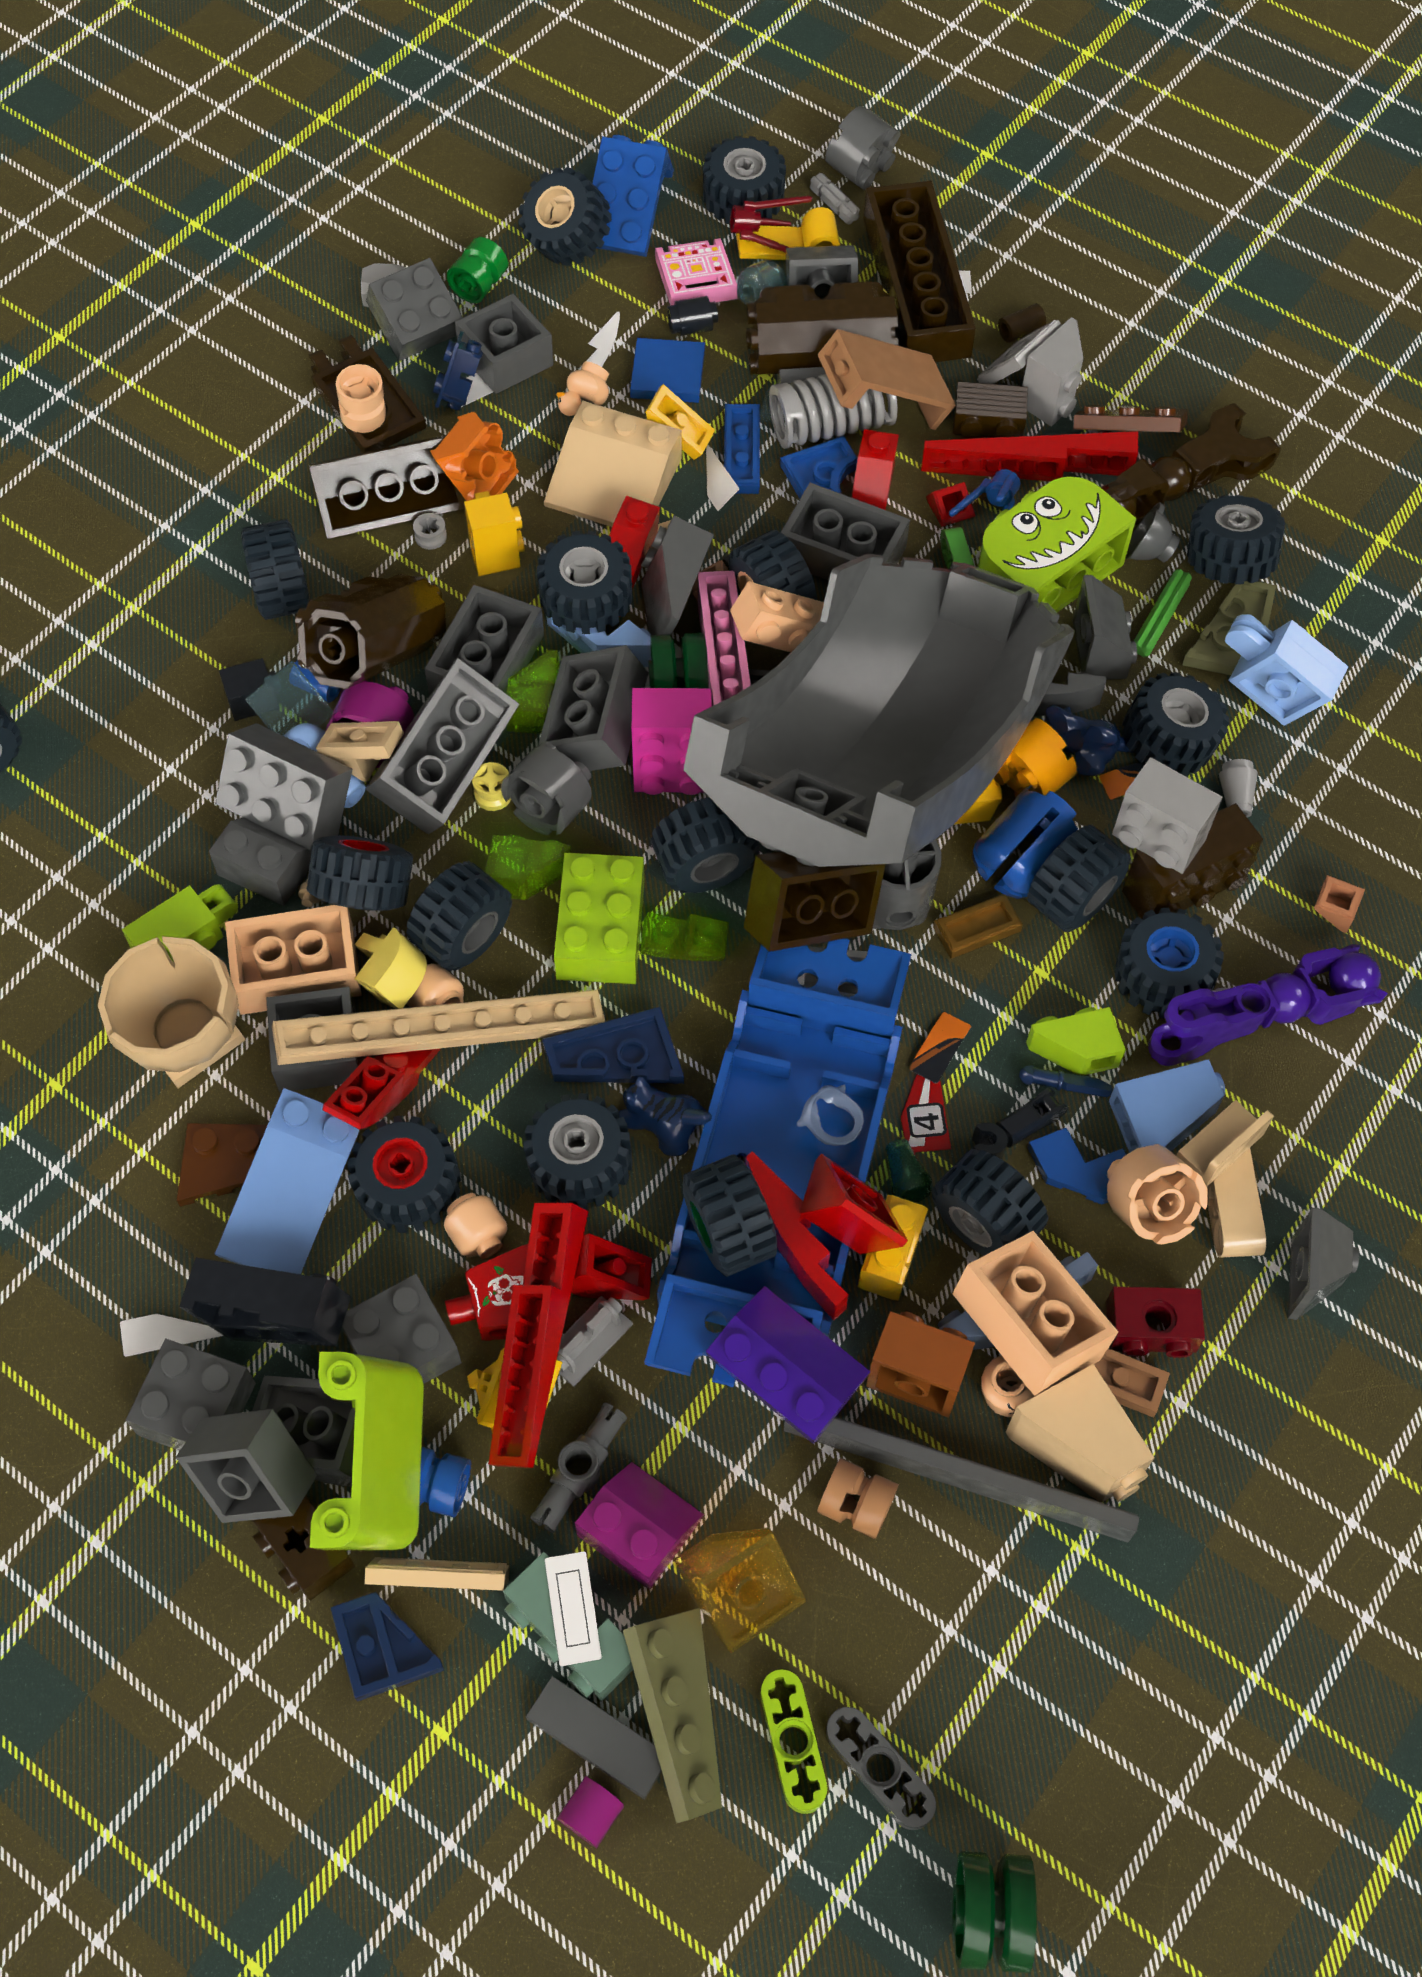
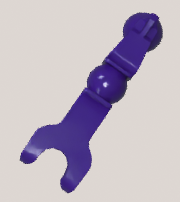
M1351 944L1340 950L1334 947L1307 953L1302 957L1292 974L1276 973L1266 980L1259 981L1257 984H1243L1218 992H1212L1210 989H1198L1176 996L1170 1001L1164 1012L1167 1023L1160 1025L1154 1030L1148 1041V1049L1151 1056L1159 1064L1172 1066L1196 1059L1222 1043L1255 1032L1261 1025L1263 1028H1268L1273 1021L1279 1024L1293 1023L1303 1016L1308 1017L1313 1023L1321 1025L1352 1014L1357 1007L1381 1003L1388 993L1379 988L1381 980L1379 965L1371 956L1359 952L1360 945ZM1329 971L1328 980L1330 987L1336 995H1327L1324 990L1318 989L1310 978ZM1178 1010H1185L1181 1015L1178 1014ZM1178 1037L1181 1043L1178 1050L1171 1051L1161 1045V1040Z

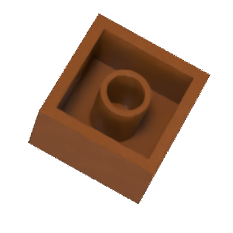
M890 1311L872 1359L866 1387L949 1418L975 1342L967 1340V1336L956 1329L942 1328L940 1330L925 1324L921 1317L913 1313L901 1312L897 1314Z

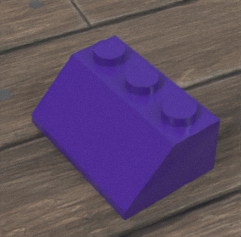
M765 1286L731 1319L706 1350L707 1356L813 1444L870 1374L867 1368Z

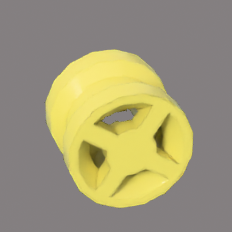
M488 762L482 764L472 779L475 801L481 808L487 811L501 810L511 801L510 798L506 802L501 791L502 781L509 774V771L499 763Z

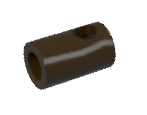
M1037 303L1020 309L999 319L998 329L1000 335L1007 343L1015 341L1046 325V315L1043 308Z

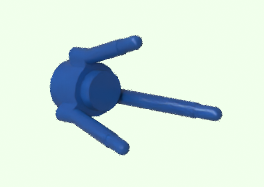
M1008 469L997 471L992 480L985 478L978 488L949 511V515L951 517L955 516L983 493H987V499L992 505L1002 506V511L1005 509L1010 510L1015 504L1014 496L1020 488L1019 477Z

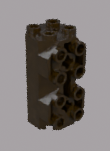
M878 282L837 283L829 288L828 295L823 299L816 296L814 289L809 285L766 287L760 292L759 299L754 303H747L748 324H753V328H746L747 349L754 350L753 354H749L750 375L779 374L780 369L823 367L818 353L837 329L898 346V337L895 338V327H898L895 297L884 292L883 286Z
M398 574L384 579L367 576L351 583L349 590H343L340 595L326 593L309 600L307 608H300L295 618L299 641L298 664L301 668L309 669L320 685L348 689L427 651L446 632L445 602L442 599L441 590L435 584H430L424 577Z

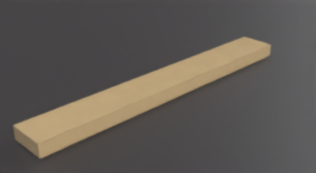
M597 989L273 1021L272 1032L278 1065L552 1037L603 1023L605 1018Z

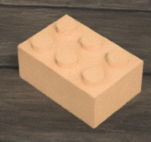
M330 905L225 922L230 978L237 993L238 1009L241 1015L267 1011L266 997L349 987L352 997L362 996L361 984L354 979L359 973L356 946L354 945V928L348 907Z
M1034 1231L967 1264L952 1293L1034 1396L1100 1361L1118 1334L1117 1329Z

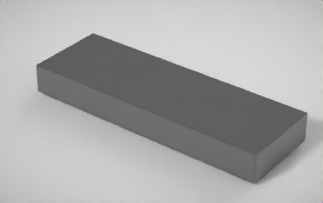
M553 1676L526 1715V1720L643 1800H645L662 1772L654 1744Z

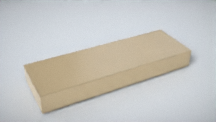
M375 1557L365 1568V1584L503 1591L509 1582V1565L507 1563Z

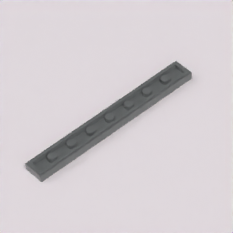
M837 1417L833 1419L816 1441L1127 1543L1137 1531L1140 1518L1138 1514ZM785 1421L783 1431L806 1438Z

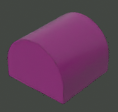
M585 1776L557 1817V1820L597 1849L624 1808V1804L604 1787Z

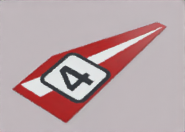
M918 1074L915 1077L901 1115L906 1153L951 1149L941 1082L934 1083Z

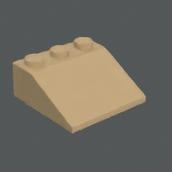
M582 401L569 425L544 500V506L611 527L626 496L659 506L682 459V430Z

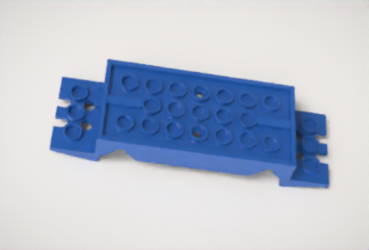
M849 939L828 941L826 949L822 952H813L807 945L769 952L761 945L749 982V991L742 990L733 1036L725 1050L708 1110L712 1115V1119L704 1124L691 1171L732 1154H735L737 1157L744 1156L746 1158L753 1151L803 1201L815 1161L823 1154L866 1184L899 1049L903 1027L895 1025L912 954L870 944L866 958L862 961H853L847 955ZM804 973H810L817 978V983L812 987H803L799 984L798 977ZM845 982L854 984L858 991L855 995L846 997L839 993L838 987ZM825 1085L836 1087L845 1085V1094L856 1102L863 1111L864 1124L862 1130L854 1141L846 1145H826L819 1141L808 1127L797 1126V1121L801 1117L804 1104L808 1098ZM819 1099L816 1102L821 1127L824 1132L833 1137H844L853 1130L854 1119L849 1112L836 1107L834 1104H827L823 1099ZM683 1198L675 1227L669 1263L660 1279L657 1290L658 1312L644 1363L647 1366L690 1376L695 1360L700 1356H707L706 1350L721 1333L709 1331L705 1326V1321L727 1326L731 1319L764 1286L828 1338L833 1320L804 1288L780 1253L778 1247L775 1257L728 1277L720 1273L710 1261L700 1242L685 1199ZM811 1222V1227L808 1230L830 1251L829 1266L825 1271L841 1286L850 1247ZM715 1363L712 1382L734 1387L736 1380Z

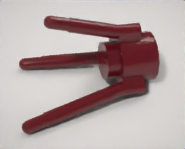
M797 196L757 202L744 200L743 206L733 205L730 232L739 233L740 240L753 241L786 253V248H789L788 246L753 232H758L760 225L791 227L792 223L790 221L761 218V212L755 210L810 203L813 198L812 196Z

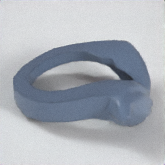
M825 1085L808 1098L804 1104L801 1117L797 1121V1126L808 1127L814 1136L826 1145H846L854 1141L860 1134L864 1124L863 1111L856 1102L845 1094V1085L838 1087ZM819 1099H823L827 1104H834L836 1107L842 1108L851 1114L854 1119V1128L849 1134L844 1137H833L824 1132L821 1127L816 1104Z

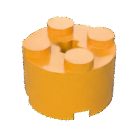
M1035 718L1029 722L1023 735L994 779L1000 785L1006 783L1015 791V797L1030 785L1032 786L1028 791H1036L1046 795L1049 791L1055 793L1076 775L1077 766L1073 756L1067 760L1062 750L1067 745L1061 736L1046 722Z

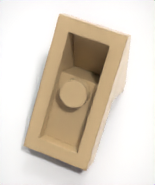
M399 721L331 723L318 743L316 750L318 753L352 768L353 776L367 782L381 759H390L404 732Z

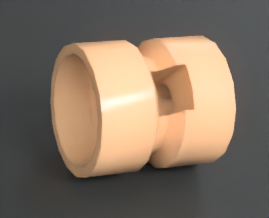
M362 364L351 365L343 369L336 380L339 410L343 424L354 432L366 433L376 430L385 421L386 416L381 375L376 369Z

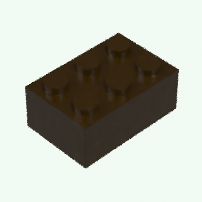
M1235 803L1216 813L1206 841L1183 874L1172 868L1163 867L1153 857L1137 850L1122 892L1141 919H1143L1144 913L1153 910L1155 914H1159L1160 908H1169L1170 912L1177 913L1178 909L1185 910L1193 905L1201 907L1210 902L1215 894L1225 889L1234 891L1248 880L1247 875L1252 864L1257 859L1256 855L1263 838Z
M783 851L756 855L744 929L769 952L872 934L886 864L817 867L804 865L798 862L796 857Z

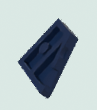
M376 1592L331 1607L357 1702L445 1671L441 1660L429 1650Z

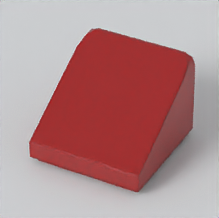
M965 482L934 491L926 496L927 502L941 527L976 516L972 503L955 516L951 517L949 515V511L969 495Z

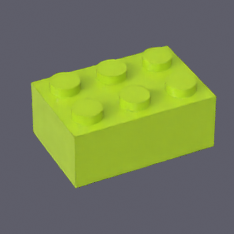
M564 853L554 951L556 980L636 984L645 882L644 857Z

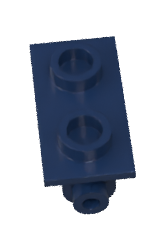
M460 331L456 342L449 340L443 361L449 363L446 374L439 372L433 389V393L439 395L435 407H439L441 399L448 401V407L454 410H460L461 406L466 405L467 396L473 381L462 377L461 373L463 372L474 377L483 352L481 351L482 345L475 340H468V343L462 342L461 339L464 333Z

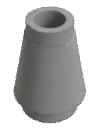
M1229 760L1222 765V771L1219 773L1226 806L1229 807L1236 803L1248 818L1252 815L1258 771L1254 769L1253 762L1250 760Z

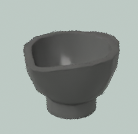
M1161 502L1154 505L1136 526L1131 536L1126 559L1152 560L1157 558L1165 563L1175 552L1180 538L1172 533V525L1163 514L1165 505Z

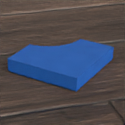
M841 436L780 457V467L800 499L810 482L842 494L840 484L848 474L856 470L858 458L846 438Z

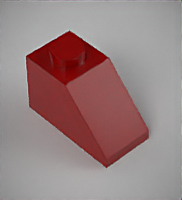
M864 429L851 498L886 510L895 468L899 434Z
M586 1234L583 1236L571 1293L583 1298H599L602 1295L605 1299L612 1297L623 1300H647L650 1298L652 1258L593 1234Z

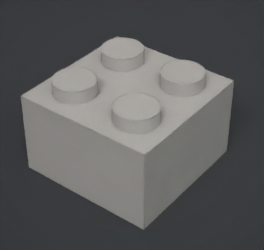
M1150 757L1125 792L1112 835L1119 838L1124 845L1136 848L1153 857L1163 867L1172 868L1183 874L1206 841L1223 797Z

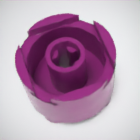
M365 680L343 690L326 726V730L331 723L399 721L404 732L413 720L414 714L407 702L409 697L404 690L398 687L388 688L384 685ZM381 759L379 761L376 768L380 767L384 759Z

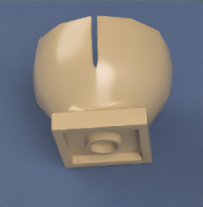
M162 936L163 943L169 949L174 962L170 959L163 943L158 938L128 949L105 974L98 1009L107 1036L113 1047L147 1070L165 1071L176 1087L180 1088L244 1042L245 1038L235 1026L239 1004L236 990L225 963L193 939Z

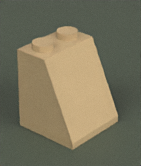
M1094 1364L1018 1405L1006 1430V1434L1011 1441L1101 1503L1113 1496L1117 1502L1122 1501L1139 1490L1138 1484L1148 1477L1146 1470L1155 1458Z

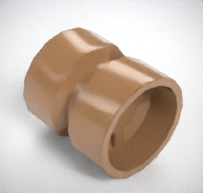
M840 1458L824 1491L817 1513L839 1523L849 1519L852 1523V1529L876 1540L899 1484L878 1474L868 1478L865 1476L863 1467ZM849 1494L859 1495V1501H856L854 1497Z

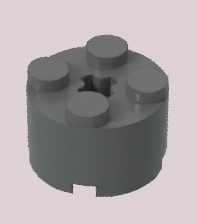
M858 106L839 125L843 132L838 140L832 137L826 151L825 160L833 169L861 189L866 190L872 184L878 171L886 172L893 164L895 154L892 151L901 132L870 109Z
M544 741L538 747L533 748L504 778L501 784V791L506 802L511 798L517 808L513 813L522 823L540 834L549 835L552 831H557L556 835L563 832L590 802L592 792L588 781L591 779V773L583 763L573 762L566 755L559 752L552 743Z

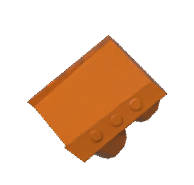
M474 411L458 416L459 421L438 447L430 450L433 458L466 501L474 500L475 493L489 491L490 496L502 494L519 470L516 468V459L513 453L509 450H503L501 447L503 432L500 425L494 422L482 421Z

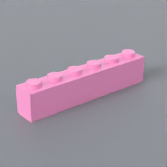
M733 570L698 573V612L701 632H704L708 688L712 689V706L751 686L745 641L742 640L730 612L738 598L735 572Z

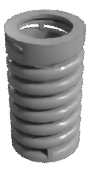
M821 374L817 378L807 377L804 381L793 380L791 384L779 383L772 385L769 391V406L777 440L782 448L787 449L792 443L799 446L804 445L807 439L814 443L820 437L828 440L833 434L834 436L841 437L845 432L855 434L858 429L864 431V429L869 430L870 427L878 429L883 424L892 426L896 423L897 396L886 393L888 412L885 410L882 392L868 389L853 409L842 407L827 374Z

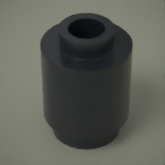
M708 296L675 301L674 305L667 306L671 334L679 333L680 336L712 331L713 323H718V311L715 301L710 302Z

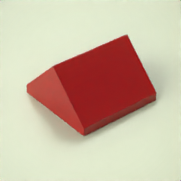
M821 1154L816 1159L799 1212L800 1215L860 1255L900 1248L908 1242L907 1237L880 1193L825 1155Z

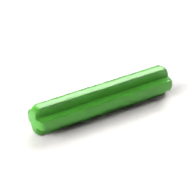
M1177 569L1168 580L1134 639L1137 646V654L1147 657L1151 654L1190 586L1192 576L1189 572Z

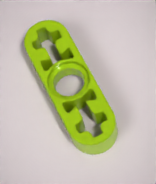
M783 1669L775 1670L764 1679L760 1698L784 1798L792 1810L801 1814L813 1813L825 1801L827 1782L803 1685L798 1676L793 1672ZM783 1681L785 1688L794 1689L795 1693L791 1694L788 1700L790 1713L793 1714L800 1710L802 1718L788 1717L778 1724L774 1723L773 1716L782 1717L783 1713L779 1699H770L768 1695L775 1690V1682ZM791 1727L802 1730L807 1738V1747L797 1755L786 1753L780 1745V1735L784 1730ZM812 1758L814 1766H805L804 1770L808 1783H817L819 1790L813 1792L812 1802L805 1803L801 1795L794 1796L792 1793V1789L798 1787L799 1783L796 1768L788 1773L786 1772L785 1764L798 1765Z

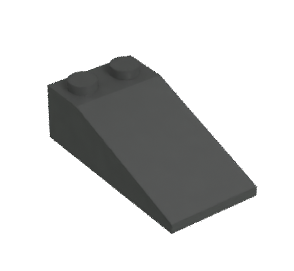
M457 658L404 731L390 759H384L365 790L429 835L444 825L520 704Z

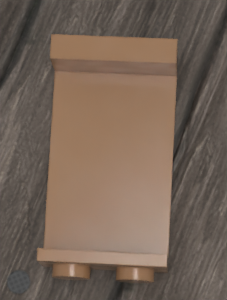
M840 329L835 331L818 353V357L842 407L853 409L868 389L917 401L930 429L936 430L956 406L932 355Z

